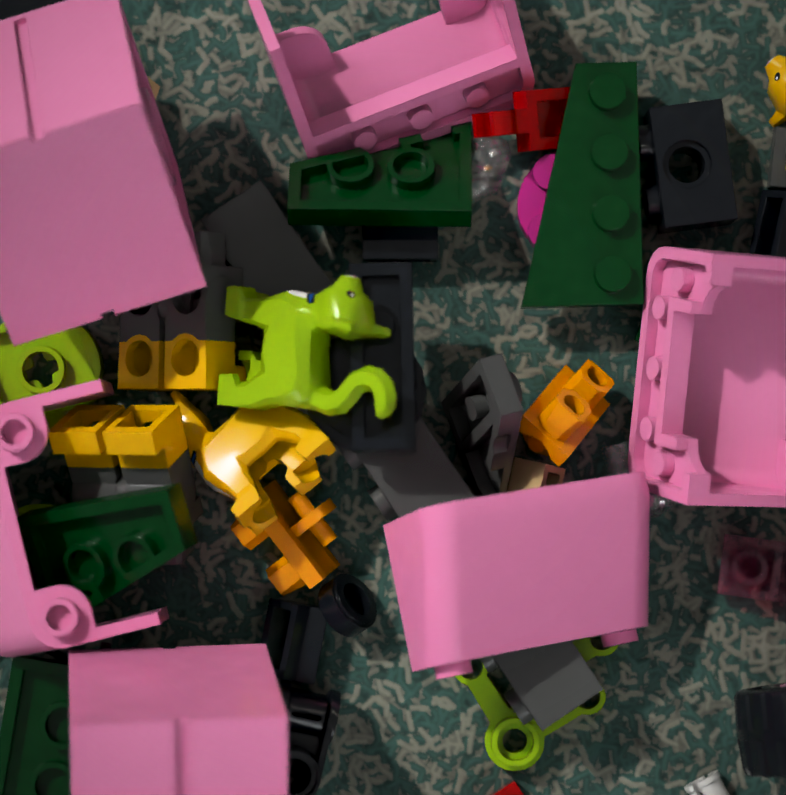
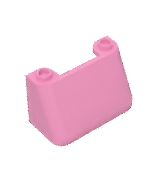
M670 246L659 247L652 254L646 273L628 445L629 473L645 472L650 493L692 506L786 508V257Z
M645 472L625 473L441 503L416 510L383 525L412 672L434 668L436 680L473 673L471 660L587 637L601 636L603 648L639 641L637 629L648 626L650 493Z

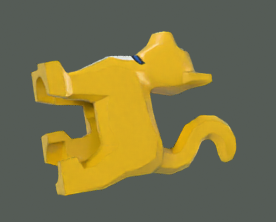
M177 390L170 393L174 405L180 406L192 468L198 471L206 484L215 492L235 501L231 511L245 529L249 527L256 536L278 519L274 505L259 480L280 463L287 467L286 480L298 493L304 496L322 481L315 457L320 455L330 457L336 451L330 439L308 415L294 407L279 406L264 411L239 407L224 424L214 431L205 414L196 408L182 393Z

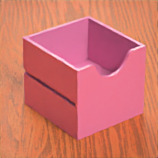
M65 0L0 20V315L13 345L23 344L103 319L102 313L113 310L116 315L207 287L178 163L121 0Z
M266 643L177 646L176 649L149 647L68 650L71 795H288V715Z

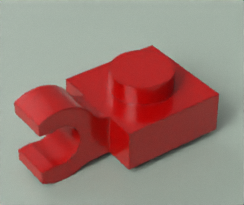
M570 87L513 92L514 110L472 114L474 138L516 134L518 152L557 149Z

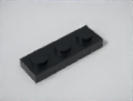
M412 262L349 264V275L356 276L362 280L364 294L373 302L375 323L391 329V336L387 338L350 340L351 372L368 365L383 369L393 380L397 393L396 408L390 417L380 419L376 416L373 393L366 391L361 395L357 403L351 408L353 453L416 452Z

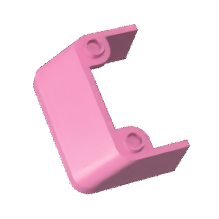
M247 0L308 159L359 147L369 153L399 147V138L420 134L423 141L438 138L451 133V126L472 122V114L513 109V92L533 90L535 78L515 0H438L441 11L333 53L330 52L323 34L311 27H294L275 34L262 1Z
M99 379L0 404V656L13 658L69 648L161 625L169 619L167 606L96 623L89 598L78 588L62 584L37 590L34 573L17 520L19 512L8 467L30 462L43 452L49 439V427L45 412L115 395L111 382Z

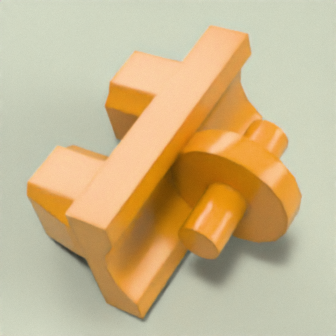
M589 359L576 372L565 365L522 415L519 432L523 434L530 450L550 456V460L560 467L610 406V403L603 397L615 384L614 380Z
M274 480L263 489L274 505L278 519L258 536L249 527L245 529L237 519L231 525V530L241 544L249 550L254 549L268 537L271 538L284 556L268 567L266 572L268 579L277 591L284 596L305 585L312 589L340 566V563L327 548V545L338 536L324 519L337 506L331 498H328L315 508L306 495L302 496L298 492L289 498L278 482Z

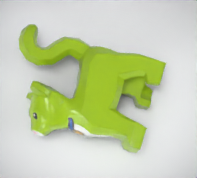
M342 275L333 285L320 293L288 290L272 296L256 292L253 287L227 286L225 315L264 329L261 353L239 350L238 360L242 361L245 366L246 381H240L238 374H219L217 405L263 411L279 406L315 410L327 416L346 414L357 403L361 395L369 391L374 395L376 416L380 419L390 417L396 408L397 393L393 380L383 369L368 365L352 371L337 390H331L329 362L331 334L344 340L387 338L391 336V329L375 323L373 302L364 294L360 278L353 275Z

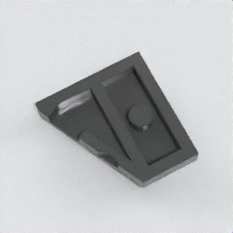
M502 353L479 359L441 402L476 497L507 492L524 411L521 404L522 391L519 381L512 372L508 371Z

